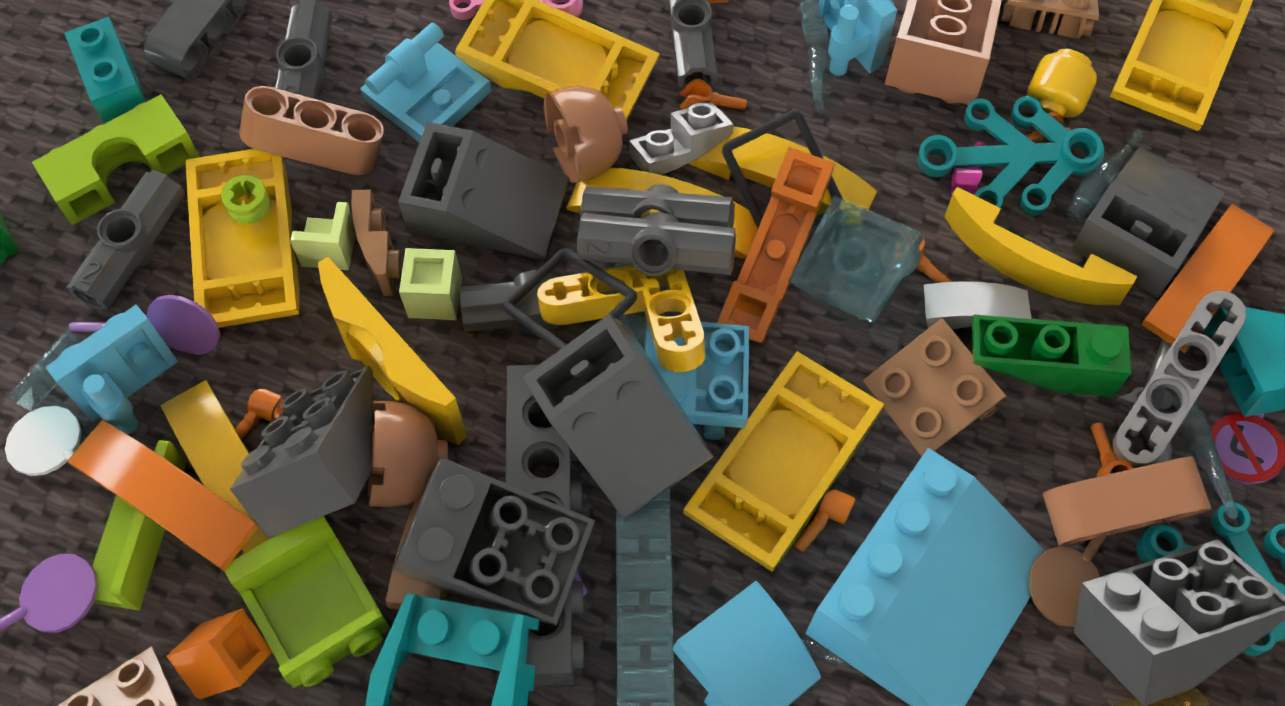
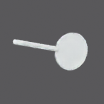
M59 406L40 407L27 413L15 423L7 436L5 446L7 461L18 472L29 476L46 475L61 468L80 445L82 429L79 420L68 409Z

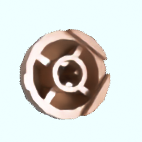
M580 85L556 89L555 92L544 96V115L548 134L555 132L559 147L553 148V151L564 174L569 177V182H585L606 172L618 160L622 150V135L628 132L627 121L620 107L613 108L610 100L597 89Z
M374 401L372 407V425H374V432H372V471L368 477V496H370L368 504L369 507L405 506L421 499L431 473L441 457L448 458L447 440H437L434 422L425 412L415 406L396 401Z

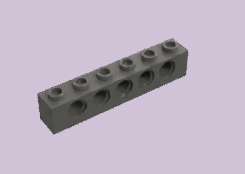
M538 365L507 366L506 484L571 511L582 510V479H572V461H579V459L553 426L541 429L532 425L535 420L546 415L522 377ZM545 463L552 464L558 468L552 476L547 478H539L532 474L537 466ZM583 581L572 582L559 617V626L552 634L539 636L529 629L526 664L535 666L534 686L574 685V669L584 668L583 634L573 635V614H583L584 612Z

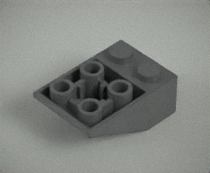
M427 122L398 204L406 230L409 233L546 260L570 180L568 176L475 131Z
M1139 146L1087 218L1071 249L1086 258L1093 254L1136 275L1137 278L1134 285L1158 298L1181 266L1225 192Z
M611 314L604 317L522 377L549 422L623 518L629 517L714 457L631 329Z
M369 366L351 374L347 370L340 371L328 378L321 387L308 392L306 388L292 393L281 403L282 412L278 418L262 431L261 436L264 439L260 445L241 462L243 470L230 490L268 538L354 504L372 471L373 371Z
M441 457L431 473L391 570L440 590L516 614L537 618L539 621L555 626L559 620L595 520Z
M1217 539L1081 583L1074 634L1143 706H1147L1192 690L1285 620V596Z

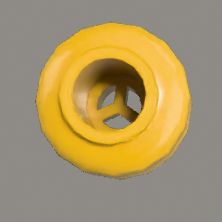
M1060 49L1056 53L1045 55L1040 60L1028 86L1027 94L1036 98L1046 113L1056 112L1066 118L1076 117L1085 110L1096 85L1097 74L1091 66V60L1087 56L1075 50Z

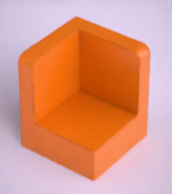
M241 608L203 622L166 657L194 696L198 699H203L241 686L273 652L246 612Z

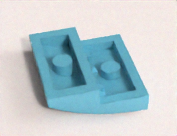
M757 581L679 638L672 648V651L708 691L709 694L704 700L707 706H789L821 678L812 657L797 632Z

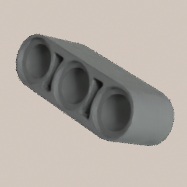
M175 0L149 33L144 45L145 59L149 63L185 79H193L197 75L193 73L198 66L203 67L221 44V41L218 40L223 33L228 35L245 13L244 6L247 2L252 3L254 0Z

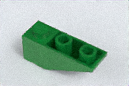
M974 314L972 317L973 364L1057 393L1110 397L1117 393L1131 374L1129 330L1127 326Z

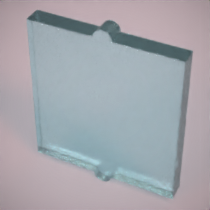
M67 330L42 359L36 362L33 369L7 397L14 403L33 411L58 384L45 367L56 360L65 349L82 341L71 331Z

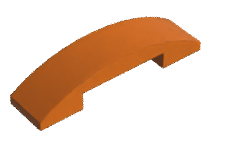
M791 147L788 148L771 189L769 204L739 277L732 284L717 323L749 326V340L760 345L763 344L808 241L835 163Z
M1232 204L1141 325L1172 345L1198 303L1207 294L1214 291H1232L1270 238L1274 229ZM1215 310L1214 312L1209 311L1212 314V317L1217 310ZM1185 346L1180 351L1186 353L1190 346Z
M103 420L67 460L77 470L106 490L111 491L223 571L226 570L259 528L255 522L191 476Z

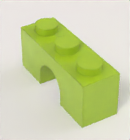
M162 94L147 102L137 105L117 118L93 128L90 132L51 150L48 154L33 161L32 164L55 202L73 226L115 203L108 191L107 180L111 172L119 165L132 161L142 162L151 169L167 175L186 164L185 160L200 156L187 131Z

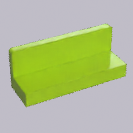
M159 440L154 452L184 472L187 462L170 441ZM118 496L115 497L92 566L96 571L98 590L94 603L140 610L165 529Z

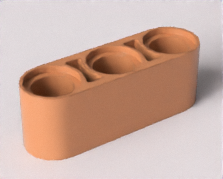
M258 86L248 90L244 98L239 136L248 147L352 175H364L373 170L384 135L383 125L373 115L267 86Z
M1192 456L1062 485L1043 493L1058 546L1075 544L1166 523L1212 509L1195 459Z

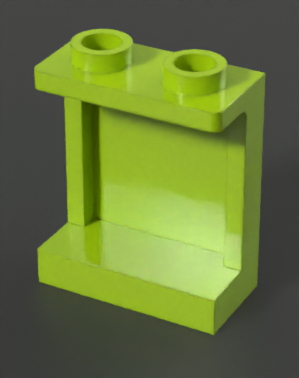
M324 516L273 536L234 559L224 571L233 587L241 594L280 665L278 668L280 673L293 688L301 684L304 687H310L325 680L333 673V664L351 653L353 656L358 657L370 652L382 642L383 637L381 634L391 629Z

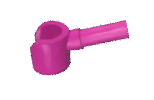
M977 142L974 147L986 145L983 142ZM955 167L951 179V195H953L957 187L975 195L977 186L982 178L980 167Z

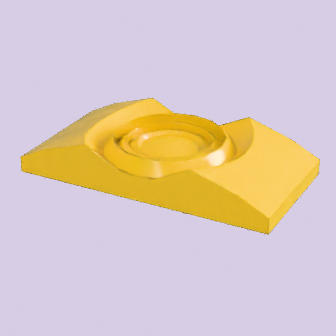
M484 0L455 49V56L504 89L530 92L541 98H544L546 94L555 92L556 89L580 85L597 89L610 100L613 108L620 107L626 121L660 55L656 51L539 0Z
M1152 0L1110 97L1199 131L1207 116L1253 0Z
M249 149L185 160L194 302L211 314L217 322L218 328L298 315L300 301L299 277L295 251L290 242L292 235V206L284 157L256 149ZM240 175H252L260 179L271 201L270 211L265 218L253 224H240L229 216L227 208L222 202L221 193L225 184L232 178ZM251 194L250 199L243 195L238 199V203L242 205L244 200L247 205L254 201L255 198L253 194Z
M328 256L320 261L318 268L321 284L333 318L336 321L351 358L362 361L365 367L369 366L373 371V377L395 400L411 404L425 412L434 422L438 438L457 445L468 438L454 395Z
M796 351L748 418L745 428H741L683 509V514L773 572L808 524L832 484L859 448L882 411L884 403Z

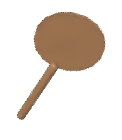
M1107 536L1092 539L1083 553L1074 548L1058 546L1043 551L1034 560L1029 572V591L1034 605L1045 618L1059 626L1075 627L1081 583L1100 577L1097 568L1091 560Z

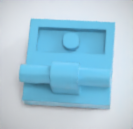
M893 0L818 1L816 14L831 30L828 53L831 57L829 70L832 74L836 76L844 75L847 72L849 60L856 58L869 73L884 66L898 10Z
M433 22L412 40L406 38L385 56L386 63L365 80L366 84L360 88L362 98L366 103L419 143L427 122L453 127L492 92L490 80L438 43L444 37V34L440 27Z
M136 304L126 312L110 318L103 328L81 343L65 349L56 360L45 368L92 422L101 417L103 421L116 426L119 430L128 434L133 432L138 426V420L133 414V406L128 397L178 361L149 319Z
M646 321L644 350L691 423L704 425V437L711 440L724 438L725 427L745 428L748 421L749 326L701 322L705 341L704 362L696 369L688 372H673L660 365ZM682 337L674 339L677 346H684Z

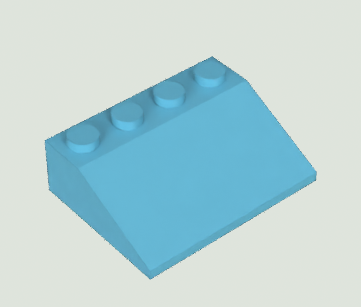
M928 448L817 608L805 634L910 706H965L1031 597L1029 591V572L1034 560L1045 550L974 476Z

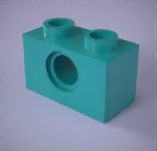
M109 17L65 32L90 101L104 124L132 110L137 105L147 102L128 52Z

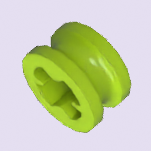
M252 175L236 176L229 180L222 189V202L227 208L229 216L235 222L240 224L257 223L265 218L270 211L271 201L264 184L257 177ZM251 194H253L254 201L246 205L243 200L242 205H239V198L246 195L250 199Z

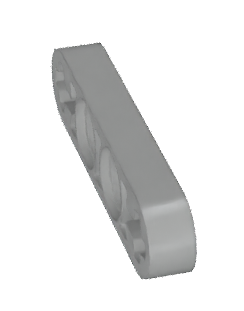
M1214 291L1207 294L1198 303L1117 430L1112 443L1113 452L1118 460L1130 463L1135 469L1152 465L1164 452L1245 322L1246 308L1241 299L1227 291ZM1219 306L1223 307L1228 311L1225 317L1228 322L1224 321L1221 323L1210 339L1202 334L1212 319V314L1209 311L1214 312ZM1185 346L1198 347L1207 357L1206 367L1200 371L1185 369L1178 360V351ZM1158 388L1173 390L1180 398L1179 410L1172 414L1159 412L1151 402L1152 392ZM1141 412L1145 418L1138 417L1137 413ZM1149 420L1157 425L1146 441V445L1152 449V452L1143 449L1138 455H1135L1129 451L1131 441L1125 435L1135 437L1146 421ZM1159 426L1167 427V431L1164 432Z

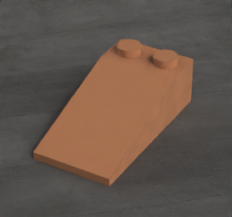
M908 0L884 85L896 87L905 93H921L941 98L943 101L955 105H968L972 100L977 99L990 60L1002 0Z

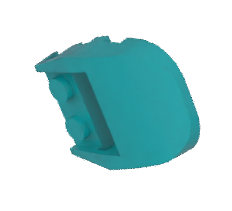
M406 593L370 674L365 706H391L393 683L399 665L405 664L409 652L498 670L500 674L491 706H527L529 691H534L535 666L526 664L529 629L538 631L539 619Z

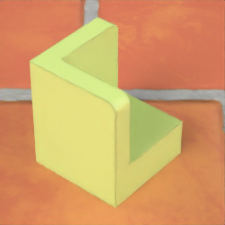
M337 202L334 219L307 217L304 232H292L290 242L301 267L318 268V263L328 256L340 270H349L356 238L349 204Z
M405 248L399 294L408 318L457 320L462 275L455 250Z

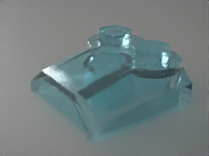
M834 196L788 282L837 309L859 319L874 323L900 280L910 275L918 266L920 261L919 246L924 237L915 229Z

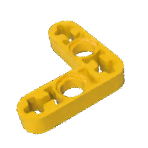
M634 265L604 269L605 272L637 293L636 302L623 315L645 312L656 355L662 367L673 372H688L702 365L705 360L704 331L684 270L670 269L665 274L650 276L640 272ZM588 272L550 279L543 283L537 292L541 317L547 323L554 325H568L602 319L626 297L620 293L601 294L614 289ZM659 285H665L669 290L660 292ZM666 312L682 313L681 315H677L674 317L660 316V314ZM682 337L684 346H677L674 339Z

